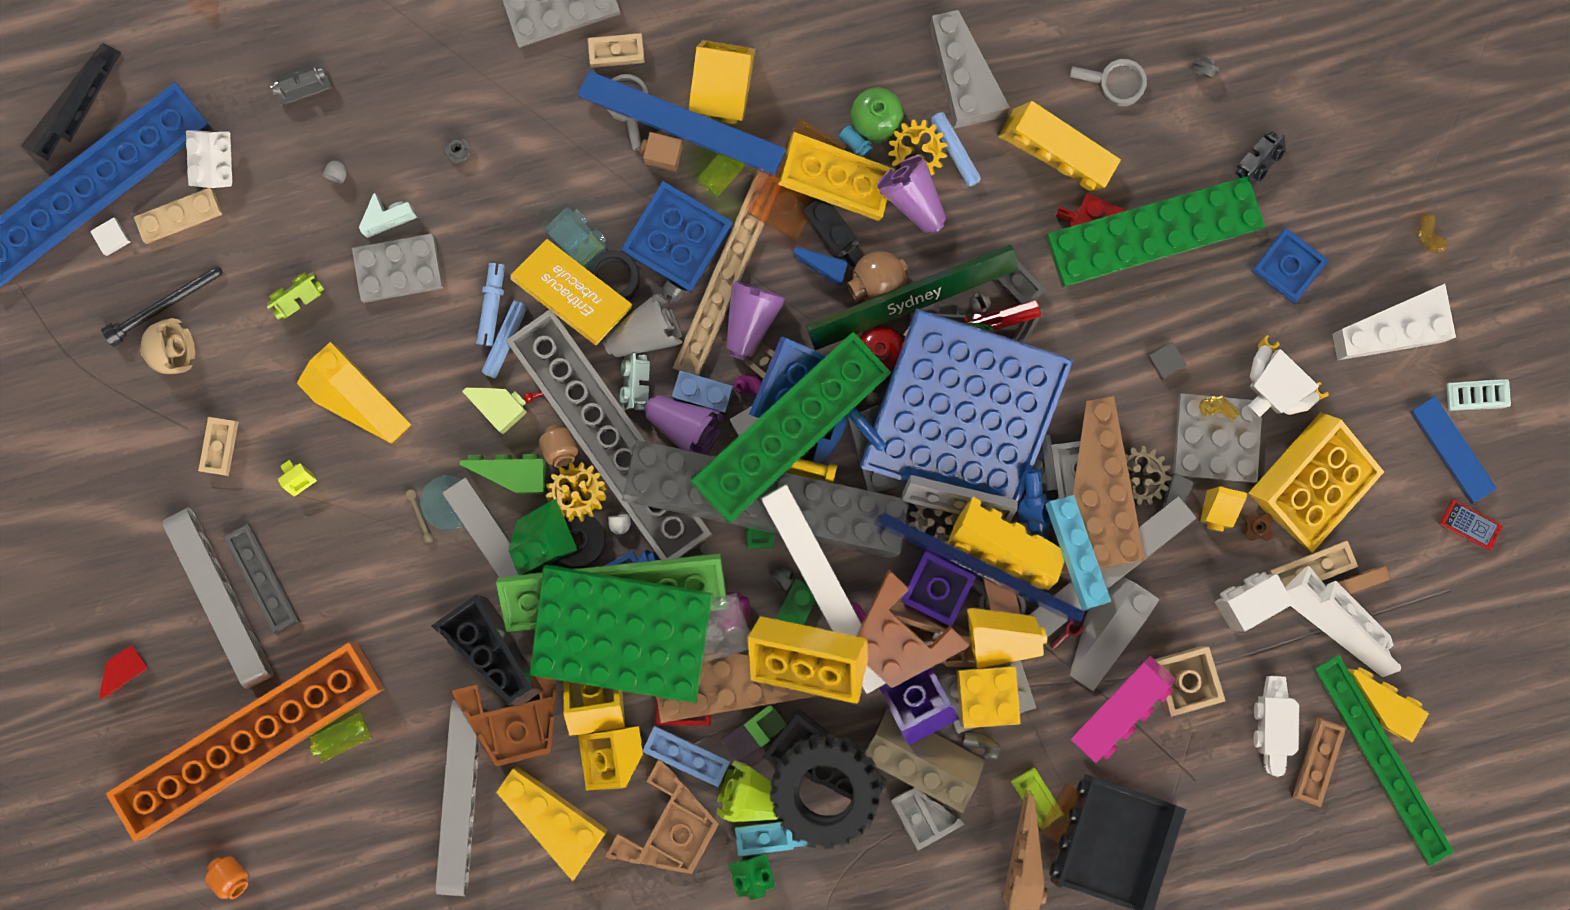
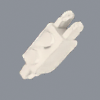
M1266 676L1263 697L1258 696V703L1254 705V717L1258 719V731L1254 732V746L1258 748V753L1264 754L1263 764L1265 766L1263 767L1266 773L1279 777L1286 773L1287 755H1294L1299 750V704L1294 699L1288 697L1286 677Z

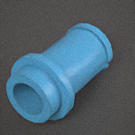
M851 125L844 128L838 136L855 155L866 158L873 149L870 146L871 142L869 140L865 141Z

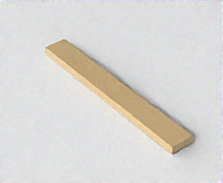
M757 170L675 361L674 370L700 376L729 309L733 282L741 281L781 185H778L780 178Z

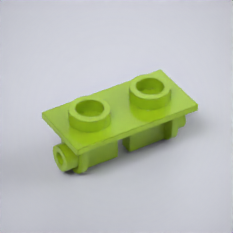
M304 272L291 281L294 285L287 290L280 288L269 296L271 300L268 302L267 308L275 306L276 309L273 310L276 318L278 320L281 318L286 319L301 308L295 299L300 297L306 305L322 295L321 291L324 290V287L319 281L315 283L312 281L315 278L314 272L309 275Z

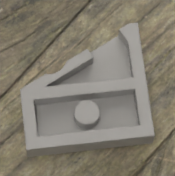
M915 787L889 800L917 851L964 825L962 820L952 815L944 807Z

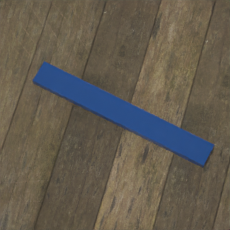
M588 71L578 92L579 98L774 176L786 154V149L591 71Z

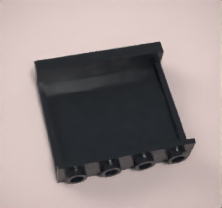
M1085 774L1076 788V795L1078 797L1075 806H1072L1068 812L1067 822L1069 824L1066 833H1063L1059 840L1058 848L1060 852L1058 858L1053 861L1050 867V881L1058 887L1062 888L1063 886L1132 910H1154L1186 809Z

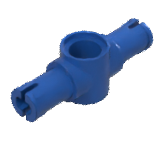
M1027 470L1023 472L1026 495L1019 505V519L1022 523L1027 524L1028 530L1031 531V536L1039 535L1048 540L1047 529L1052 522L1045 504L1051 500H1046V494L1043 493L1041 470Z

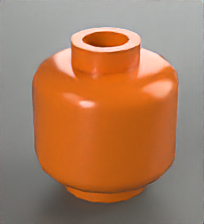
M231 856L222 859L216 858L207 867L208 872L205 876V883L221 899H234L241 895L248 886L247 870Z

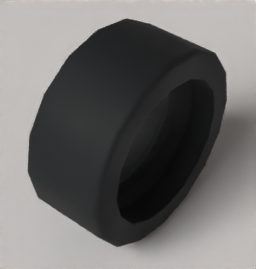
M610 250L600 253L592 260L588 271L598 278L601 267L606 263L620 262L625 265L629 271L630 280L627 287L618 292V294L628 301L635 295L640 284V274L636 263L629 255L622 251Z

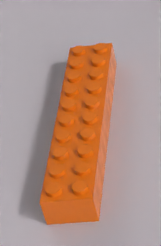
M349 642L105 794L132 840L136 842L145 839L385 690L359 644L357 642Z

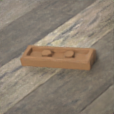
M1317 718L1292 797L1319 807L1322 806L1347 727Z

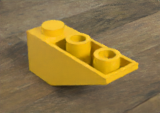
M1359 667L1357 670L1348 669L1381 727L1404 741L1413 742L1429 714L1421 709L1423 704L1409 696L1404 699L1396 694L1398 692L1397 688L1386 682L1379 684L1373 680L1374 675Z

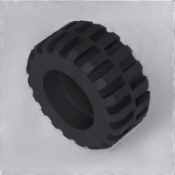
M828 733L827 736L816 734L811 735L807 740L801 739L796 742L794 747L786 751L772 776L770 802H773L774 805L772 811L775 818H780V826L785 832L789 830L793 833L792 838L797 842H800L801 839L807 841L808 847L816 848V845H824V849H833V845L839 844L840 847L846 846L851 839L857 840L863 835L864 830L870 827L877 813L881 788L879 772H876L875 762L872 757L868 758L865 754L866 750L861 745L855 746L851 743L852 740L845 736L844 739L836 737V734ZM827 765L835 767L847 775L852 784L853 796L849 806L843 812L826 816L817 814L806 807L800 798L799 785L801 778L809 769L815 766Z

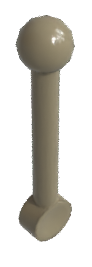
M408 490L405 496L412 503L424 534L423 541L429 544L433 541L434 537L429 533L416 501L417 492Z

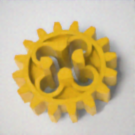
M916 119L912 120L911 127L906 123L901 124L903 132L894 131L893 133L897 140L889 141L890 145L895 146V149L889 152L890 156H896V160L892 165H899L908 155L915 152L914 147L904 145L903 139L905 136L911 137L913 144H920L923 141V134L929 133L931 140L922 146V150L924 152H931L934 156L932 162L926 161L930 174L934 175L935 170L933 167L942 168L943 164L939 160L948 156V154L942 152V148L948 146V143H941L940 140L945 135L944 132L936 134L937 125L934 124L928 128V120H923L921 126H918ZM917 154L922 156V158L925 160V156L923 154Z
M583 462L579 464L578 468H575L573 463H569L568 470L565 471L564 468L560 467L559 471L561 474L559 476L551 475L554 483L546 485L550 492L546 494L548 502L554 499L557 500L563 517L567 515L569 522H572L575 516H578L580 521H584L585 514L593 517L592 510L594 508L602 509L599 500H606L607 497L603 491L607 490L605 482H602L603 477L601 474L596 473L592 465L586 470ZM565 483L571 484V486H572L574 492L571 493L569 487H568L567 485H563V484H565ZM581 491L582 494H583V496H584L586 499H590V500H588V501H583L582 498H581V496H580V494H579V492Z

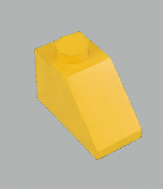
M1223 487L1207 490L1200 522L1207 524V529L1217 532H1223L1224 528H1233L1244 505L1247 493Z

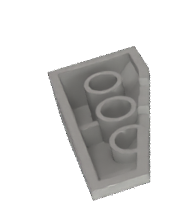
M1122 577L1107 589L1111 602L1088 609L1084 619L1083 630L1077 644L1069 676L1091 691H1094L1160 600L1125 577Z

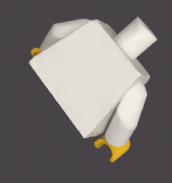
M1266 335L1258 344L1259 350L1253 359L1250 373L1252 381L1250 388L1258 396L1247 406L1256 416L1260 418L1270 407L1277 414L1284 412L1291 415L1308 411L1319 400L1329 395L1328 392L1323 394L1319 392L1318 387L1321 385V382L1315 383L1281 349L1276 350L1280 344L1278 341L1272 346L1267 341L1269 335Z

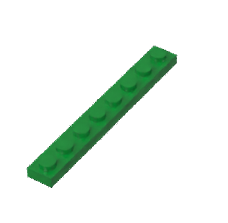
M1335 655L1314 667L1315 674L1425 863L1432 866L1454 853L1450 843L1340 655Z

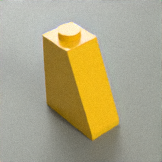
M975 608L967 609L971 648L978 669L1044 655L1043 644L1047 643V636L1044 627H1039L1035 616Z

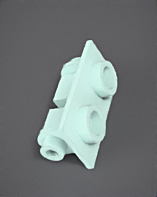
M632 353L625 356L621 363V375L624 376V386L620 390V402L623 403V410L632 409L634 405L635 410L644 411L649 397V386L639 385V380L649 381L650 361H647V355Z

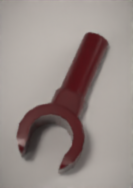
M1077 615L1067 621L1066 629L1050 644L1054 650L1070 636H1079L1082 633L1084 622L1078 627L1072 626L1076 621Z

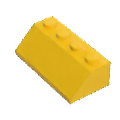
M760 616L748 636L752 681L858 704L868 662L867 638Z

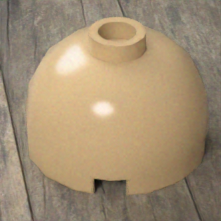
M170 318L159 321L149 326L142 335L141 355L148 366L156 372L178 374L186 372L192 367V365H188L190 359L195 358L194 341L188 328L182 329L178 324L181 323L179 319Z

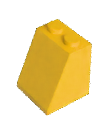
M702 40L696 47L689 110L710 119L711 116L721 117V121L724 123L737 124L738 120L742 121L745 116L755 48Z

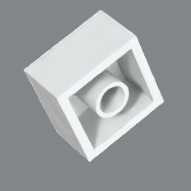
M1266 572L1261 574L1255 573L1243 580L1245 583L1243 586L1236 588L1232 586L1220 593L1221 598L1215 601L1231 631H1247L1294 604L1278 575H1267Z

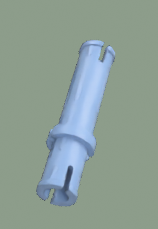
M488 263L486 286H483L482 293L485 294L476 344L483 345L485 334H487L486 346L493 347L500 296L504 294L502 283L506 265L499 264L497 275H495L496 263Z

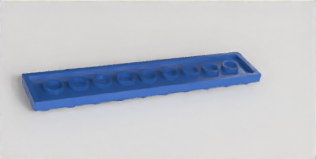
M176 82L0 215V288L186 146V131H206L211 127Z

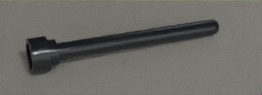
M215 266L121 324L117 322L101 328L104 337L112 347L117 346L124 341L123 338L127 336V332L222 275V269Z

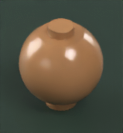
M871 252L858 261L853 271V280L847 282V286L856 302L862 299L868 301L906 286V274L909 273V269L902 258L898 259L889 252Z

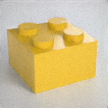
M1003 666L956 670L961 727L971 728L1020 724L1016 667Z

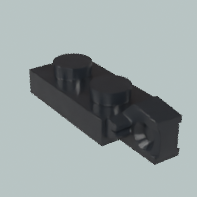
M816 199L801 211L833 255L836 254L839 259L844 256L852 267L863 257L856 247L859 245L857 237L832 204Z

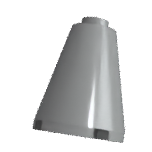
M662 294L653 295L609 331L605 336L606 339L603 340V345L609 355L613 354L615 357H622L632 353L637 354L673 347L682 343L678 339L682 337L678 321L672 309L667 310L663 304L667 300Z

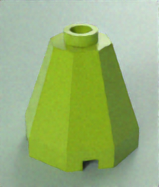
M734 760L731 765L735 769H728L726 771L718 793L717 801L723 804L722 809L717 808V815L722 819L732 822L778 819L775 818L772 811L774 807L773 802H770L771 782L745 763Z

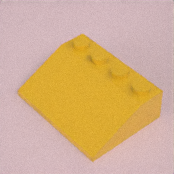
M1320 412L1252 488L1249 495L1283 529L1309 552L1313 553L1384 471L1341 419Z

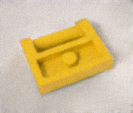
M798 459L785 473L833 483L837 465L831 463L824 465Z

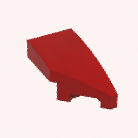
M132 645L107 661L99 694L101 700L123 688L124 684L148 670Z

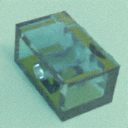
M566 207L544 230L567 255L588 270L589 265L596 256L608 251L607 246L604 244L607 239L596 228L591 231L585 225L588 220L580 211L576 209L572 212Z

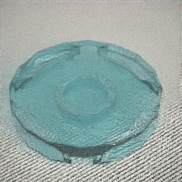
M443 475L434 478L425 486L420 499V508L429 524L443 530H454L464 526L443 495L444 491L462 479L456 476Z

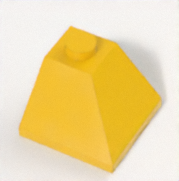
M639 726L578 735L586 790L626 787L643 755Z

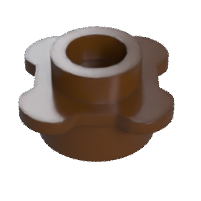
M1251 513L1246 516L1247 532L1245 536L1248 540L1253 541L1262 538L1265 541H1269L1273 538V532L1271 531L1273 517L1270 514L1256 516ZM1257 525H1261L1262 528L1258 530Z

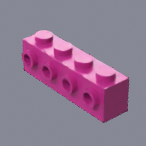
M1149 656L1077 731L1071 740L1095 763L1102 757L1107 760L1118 749L1115 743L1120 738L1126 741L1136 730L1133 725L1140 718L1144 722L1155 711L1152 705L1158 699L1163 703L1174 691L1170 686L1176 679Z

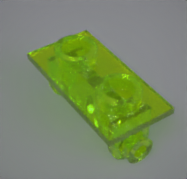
M358 713L310 737L313 744L310 746V750L314 756L318 755L321 763L372 738L361 713Z

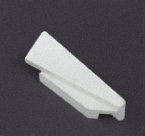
M1307 566L1285 587L1294 603L1291 607L1381 677L1401 670L1400 664L1391 657L1389 648L1394 646L1391 636L1337 581L1327 584L1326 587L1312 568Z

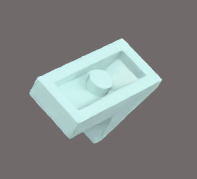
M374 193L359 229L368 238L418 217L409 202H396L388 207L389 210H385L381 198Z

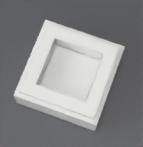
M112 218L90 231L102 253L106 256L130 243L116 218Z

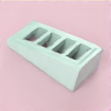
M1508 379L1446 384L1448 411L1502 409L1511 405ZM1470 388H1474L1475 403H1471ZM1482 388H1486L1487 402H1483ZM1458 389L1463 390L1464 404H1459Z

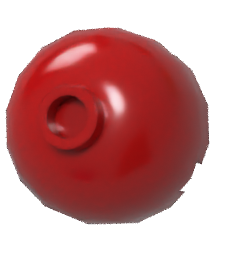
M879 325L857 335L859 339L867 344L874 355L891 372L885 379L891 377L904 343L900 334L891 327Z

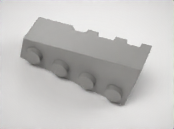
M959 10L933 15L929 27L953 127L959 128L1006 117L1010 106Z

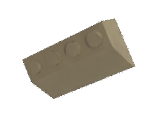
M886 708L865 748V754L868 758L872 757L876 767L961 813L966 808L977 786L986 761L934 732L909 745L889 708Z

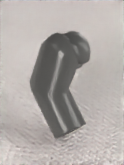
M964 731L962 745L985 749V758L991 760L998 759L999 751H1001L998 742L984 734Z

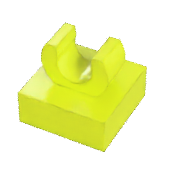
M291 460L281 465L285 474L277 479L282 488L294 497L317 481L310 470L301 463L294 466Z

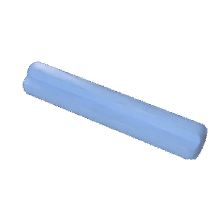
M943 112L937 113L931 118L932 125H937V133L944 132L945 135L941 140L943 143H948L946 149L967 186L970 187L977 184L981 180L978 171Z
M519 301L512 302L482 369L484 375L491 378L497 377L510 348L506 340L517 333L527 310L525 304Z

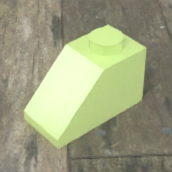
M465 388L462 391L502 434L507 432L527 413L523 408L526 402L516 391L512 394L506 389Z

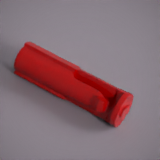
M1036 299L986 315L975 314L974 322H970L968 318H965V323L986 324L995 331L1042 316Z

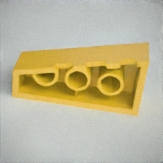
M973 496L957 517L947 546L954 548L959 554L970 555L979 559L986 566H995L1002 569L1011 577L1027 580L1036 588L1049 590L1058 581L1065 561L1061 548L1039 535L1031 537L1027 534V530L1023 525L1017 522L1009 524L1001 519V512L994 508L990 509V512L980 506L982 501Z
M518 766L512 769L496 792L572 881L608 831L607 828Z

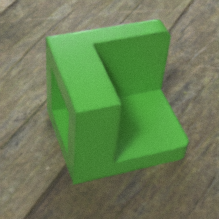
M769 704L746 721L744 726L759 746L762 747L770 741V738L786 727V722L774 706Z

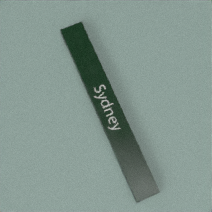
M1009 244L810 323L806 327L811 344L815 351L846 339L852 332L859 334L912 313L916 308L922 309L1018 270L1014 248Z

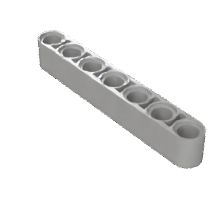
M188 507L162 521L163 527L241 685L248 690L273 677L271 665L194 511Z
M455 700L452 701L450 710L436 894L466 896L469 882L480 741Z

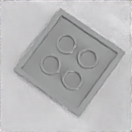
M1179 394L1173 473L1190 478L1257 483L1262 416L1259 418L1247 407L1253 400Z

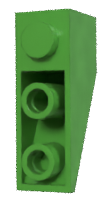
M523 454V459H512V455H495V460H484V455H468L467 460H460V465L517 494H547L546 462L544 459H539V454Z

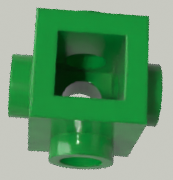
M767 854L747 856L728 864L737 897L749 896L750 900L759 899L766 896L765 891L775 887Z

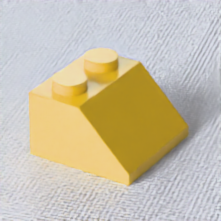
M564 681V716L569 735L625 728L622 691Z

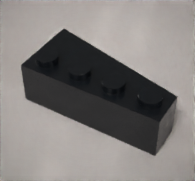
M476 594L431 625L437 633H440L447 640V643L454 650H457L467 660L466 662L473 669H476L485 678L484 680L508 704L521 706L543 691L536 677L530 674L529 665L509 632H506L505 625L487 597Z
M799 709L765 751L762 758L779 763L786 751L794 747L796 742L801 739L807 740L811 735L816 734L827 736L829 732ZM820 765L809 769L803 775L809 778L810 781L824 785L852 800L853 788L851 781L841 770L832 766ZM879 774L880 788L882 791L883 788L886 786L887 779H885L882 775Z

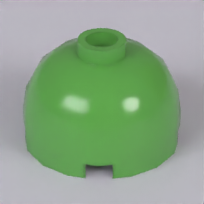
M881 87L869 88L860 93L853 102L850 112V121L854 130L865 141L869 140L874 144L894 138L893 132L901 130V124L904 119L903 105L898 96L889 89Z

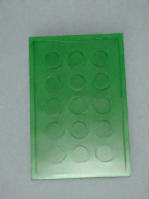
M546 565L543 570L530 674L538 677L696 703L713 593Z

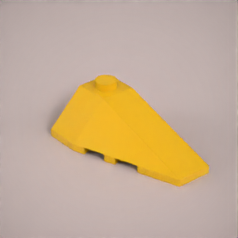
M331 342L309 361L297 381V384L316 404L389 443H393L412 425L349 357Z

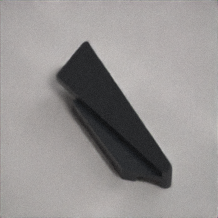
M102 43L29 134L21 147L48 161L61 138L71 142L121 52Z

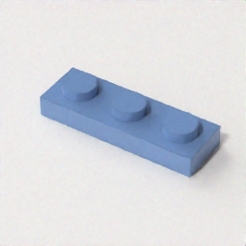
M657 726L653 727L643 749L644 753L716 787H719L730 763V760Z

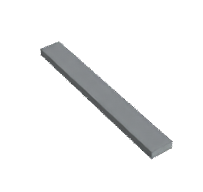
M1179 496L1139 527L1145 559L1196 519V516ZM1142 561L1100 568L1106 588L1109 589ZM1072 581L1029 615L1036 617L1039 627H1044L1047 637L1082 610Z

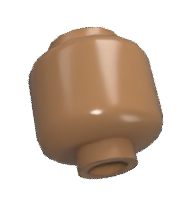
M552 425L546 428L545 433L539 438V446L545 462L554 465L556 468L565 467L569 463H573L578 454V446L569 429L560 427V425Z

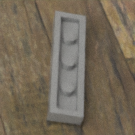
M913 475L910 476L902 492V501L955 514H960L974 496L982 501L980 504L982 508L989 512L992 508L1001 512V519L1010 523L1017 511V500Z

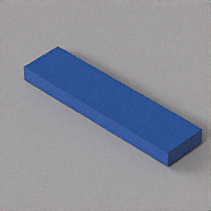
M1436 396L1431 397L1409 411L1471 504L1497 489Z

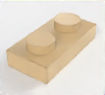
M642 33L588 38L591 68L645 63Z
M208 417L198 471L229 476L238 428L237 421Z

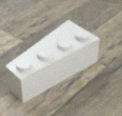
M1445 284L1333 333L1337 361L1443 343L1456 338Z

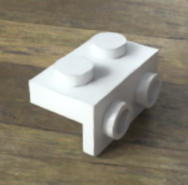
M186 131L188 186L205 188L232 186L230 132Z

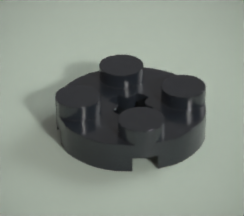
M588 514L584 515V521H580L578 516H575L572 522H569L567 515H565L564 519L571 535H577L580 531L583 533L582 538L585 542L583 545L578 544L576 546L577 551L559 561L573 567L587 566L596 561L602 554L605 547V531L600 522Z

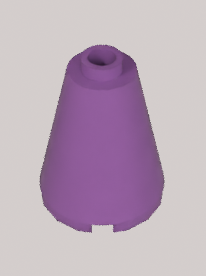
M920 155L912 156L900 162L901 168L893 172L892 169L887 171L880 178L877 187L880 193L924 233L930 232L933 234L944 227L946 215L926 161Z
M738 281L733 282L726 348L731 350V356L745 360L746 356H753L783 306L785 297L771 291L759 289V287Z
M661 395L650 398L644 409L646 419L681 450L704 455L709 453L720 434V430L717 429L718 421L721 423L724 421L723 414L717 410Z

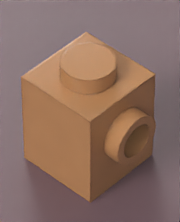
M657 131V134L650 132L648 140H643L640 155L644 156L645 165L677 172L683 149L682 140L673 138V135L663 131Z

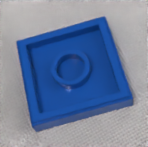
M1285 227L1255 264L1251 272L1291 303L1295 304L1329 260Z

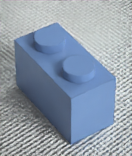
M679 371L672 398L717 410L726 416L734 389L733 386Z

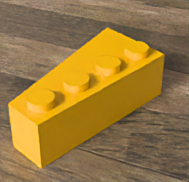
M1033 101L1014 108L998 135L1003 140L1054 167L1060 173L1079 181L1083 188L1090 191L1105 188L1121 160Z

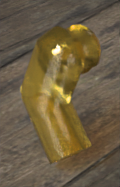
M1422 215L1419 240L1431 253L1438 254L1445 251L1448 246L1447 240L1438 237L1434 232L1436 216Z
M1223 396L1207 397L1199 403L1200 413L1204 416L1222 413L1233 422L1241 413L1238 408Z

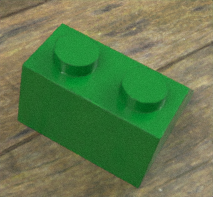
M556 499L517 520L508 551L518 575L540 571L546 565H552L577 551Z

